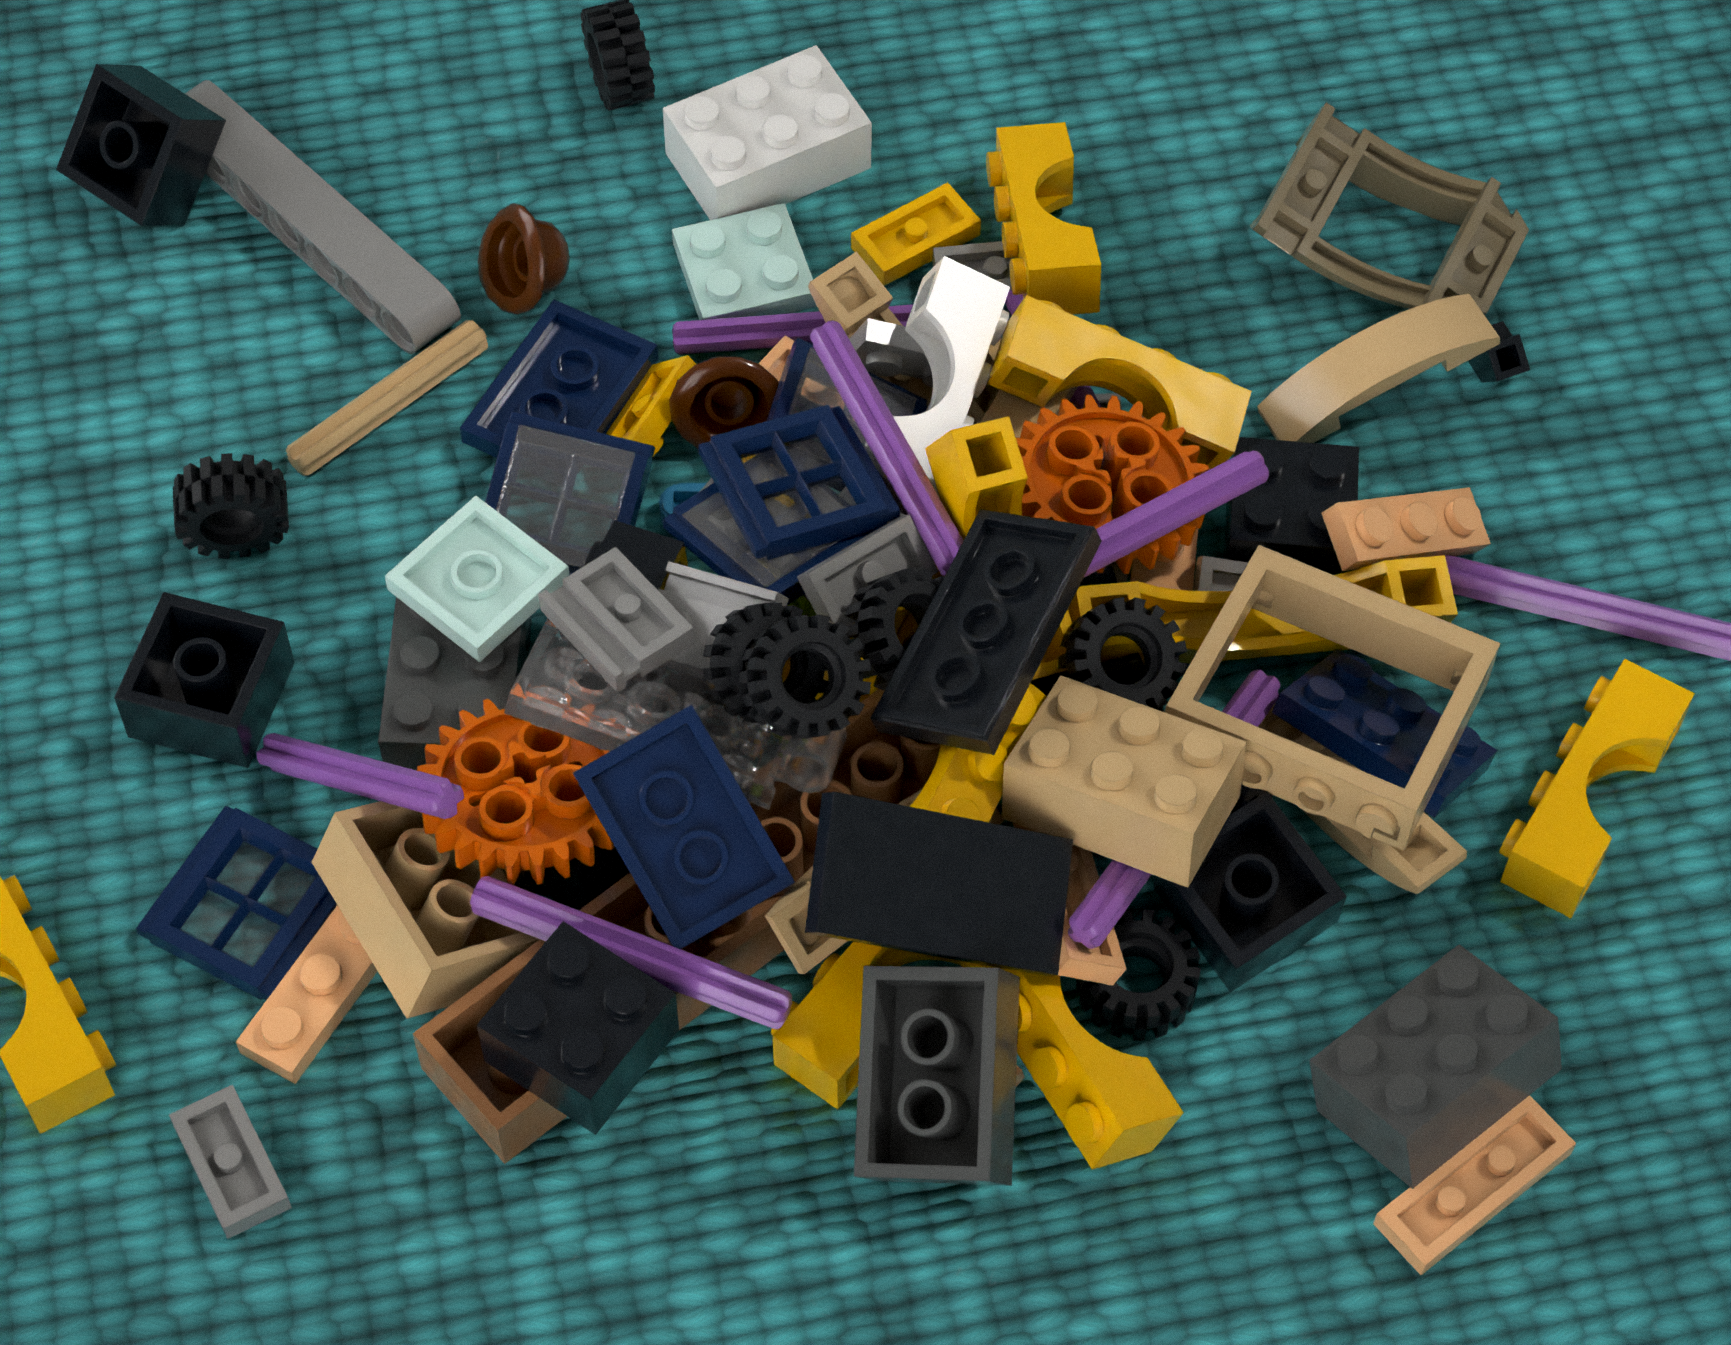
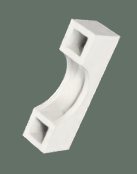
M946 256L922 278L905 327V331L919 344L929 362L933 378L931 402L924 413L912 416H893L938 496L939 493L925 448L950 430L973 425L974 418L967 414L973 397L977 398L982 393L989 379L992 365L985 362L990 345L994 346L999 341L1009 319V312L1003 310V306L1010 287ZM865 442L864 448L899 506L900 513L907 515L869 445Z

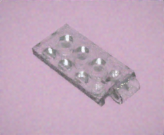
M548 618L509 693L504 711L505 714L530 722L535 726L555 731L593 745L601 750L612 751L692 704L748 802L766 809L770 808L776 791L774 787L775 781L787 783L790 787L806 793L820 792L827 788L832 780L847 736L846 729L844 728L830 732L831 735L792 739V736L789 735L779 736L772 733L773 727L769 724L750 723L743 721L741 716H731L723 710L726 704L723 701H715L709 691L715 688L712 680L704 679L703 671L671 659L643 677L636 674L625 681L626 688L617 693Z

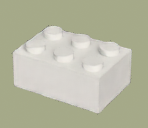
M817 45L663 108L666 155L710 220L777 204H788L871 169L872 122Z

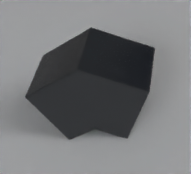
M1503 321L1492 325L1500 337V344L1468 361L1481 383L1498 382L1530 370L1520 334L1512 335Z

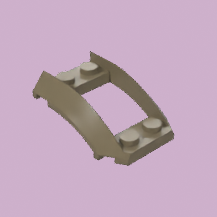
M1326 102L1295 144L1297 148L1262 211L1249 225L1251 229L1315 272L1363 295L1411 309L1438 299L1470 294L1483 314L1486 315L1529 231L1518 210L1516 209L1511 214L1497 192L1501 183L1493 177L1487 182L1449 173L1404 153L1365 128L1358 133L1332 116L1336 108ZM1348 181L1378 198L1433 219L1460 226L1430 285L1407 280L1377 269L1348 255L1318 237Z

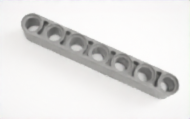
M204 80L185 93L226 120L205 174L406 353L414 354L460 320L461 313L455 299L440 281L210 80Z

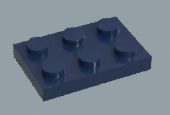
M553 299L460 427L462 442L497 458L506 424L509 422L512 411L606 434L649 368L657 362V344ZM524 450L520 469L561 487L568 460ZM580 464L578 473L580 472L584 464Z
M1339 649L1333 651L1280 693L1272 710L1273 714L1361 771L1404 789L1442 716L1427 706L1424 699L1417 693L1397 687L1375 673L1371 666L1363 659L1351 654H1345ZM1466 726L1424 811L1434 818L1488 770L1498 750L1482 741L1472 728Z
M692 704L573 773L673 947L682 949L795 883Z

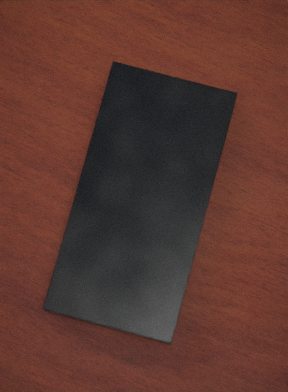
M980 509L870 717L877 731L994 755L1102 542L1096 528Z
M834 791L822 793L805 933L1043 976L1058 975L1073 839Z

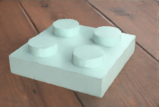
M785 203L672 229L673 245L699 320L787 314L817 306L808 288L813 278Z
M474 496L385 575V581L388 591L478 662H481L540 608L538 594L544 590L552 593L563 586L562 579L569 576V567L478 496Z

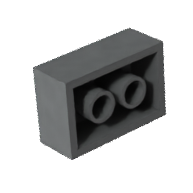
M396 597L378 739L382 761L417 770V766L426 764L424 751L426 744L440 745L439 727L441 725L460 730L459 711H468L479 718L484 715L483 700L485 699L491 700L499 710L508 708L510 693H516L520 699V689L516 673L527 670L532 626L531 616L481 662H478Z
M1460 944L1309 1060L1317 1111L1412 1189L1562 1070L1558 1017Z
M864 966L854 1177L891 1182L1012 1186L1019 976L1000 968Z

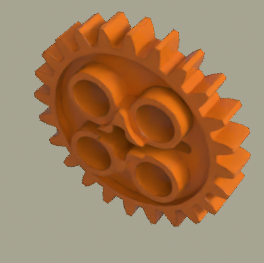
M1091 394L1086 395L1082 409H1077L1066 398L1061 399L1058 415L1045 407L1041 408L1037 424L1026 420L1023 423L1020 438H1016L1028 477L1022 497V516L1093 526L1096 529L1112 521L1114 518L1116 519L1209 470V466L1196 463L1201 449L1199 445L1181 446L1186 431L1183 427L1174 428L1169 431L1162 428L1166 417L1165 413L1161 412L1151 419L1142 417V402H1136L1128 412L1120 409L1118 397L1113 395L1108 402L1107 408L1098 407ZM1103 455H1104L1105 458H1104V462H1103V465H1102V470H1100L1101 464H1102V460H1103ZM1205 514L1116 560L1119 568L1124 574H1129L1133 559L1138 558L1149 570L1154 569L1158 553L1170 560L1175 559L1180 544L1186 546L1192 544L1196 528L1201 529ZM1106 566L1097 570V573H1103Z
M510 693L508 708L499 710L491 700L485 699L483 700V716L477 718L470 712L461 710L459 711L460 730L445 725L439 727L440 745L426 744L424 748L426 764L417 766V771L448 778L450 783L460 785L464 792V799L457 803V814L452 818L442 819L422 813L423 828L425 834H435L436 849L439 853L454 849L457 868L462 869L474 860H478L480 879L484 876H491L498 867L505 869L507 883L514 885L521 870H530L532 878L538 885L543 883L545 868L554 866L561 876L568 878L570 877V860L576 858L583 864L591 867L595 864L594 845L607 850H612L615 847L573 775L575 771L626 743V741L614 742V725L611 722L595 727L594 709L588 708L577 716L571 715L570 698L565 697L554 709L546 708L544 693H538L531 706H522L517 694Z

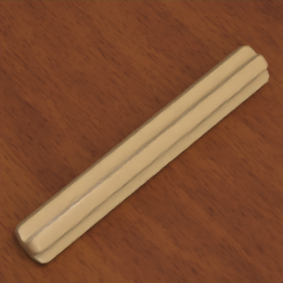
M473 320L464 321L288 445L286 453L293 468L302 476H309L487 350V336L483 329Z

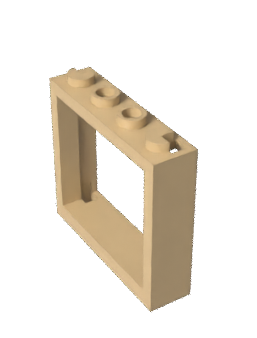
M1258 545L1168 701L1165 713L1246 741L1242 785L1267 791L1269 794L1297 805L1307 813L1321 815L1359 831L1369 839L1373 837L1404 851L1488 684L1501 643ZM1251 608L1454 691L1405 789L1199 702Z

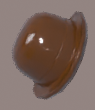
M512 203L502 208L488 224L481 239L478 255L480 282L488 298L504 312L518 315L532 310L543 294L554 291L566 277L570 256L564 235L552 223L534 219L525 206Z
M715 357L694 365L677 380L669 400L671 421L680 435L698 449L699 444L709 442L711 436L766 422L779 381L760 364L741 357Z

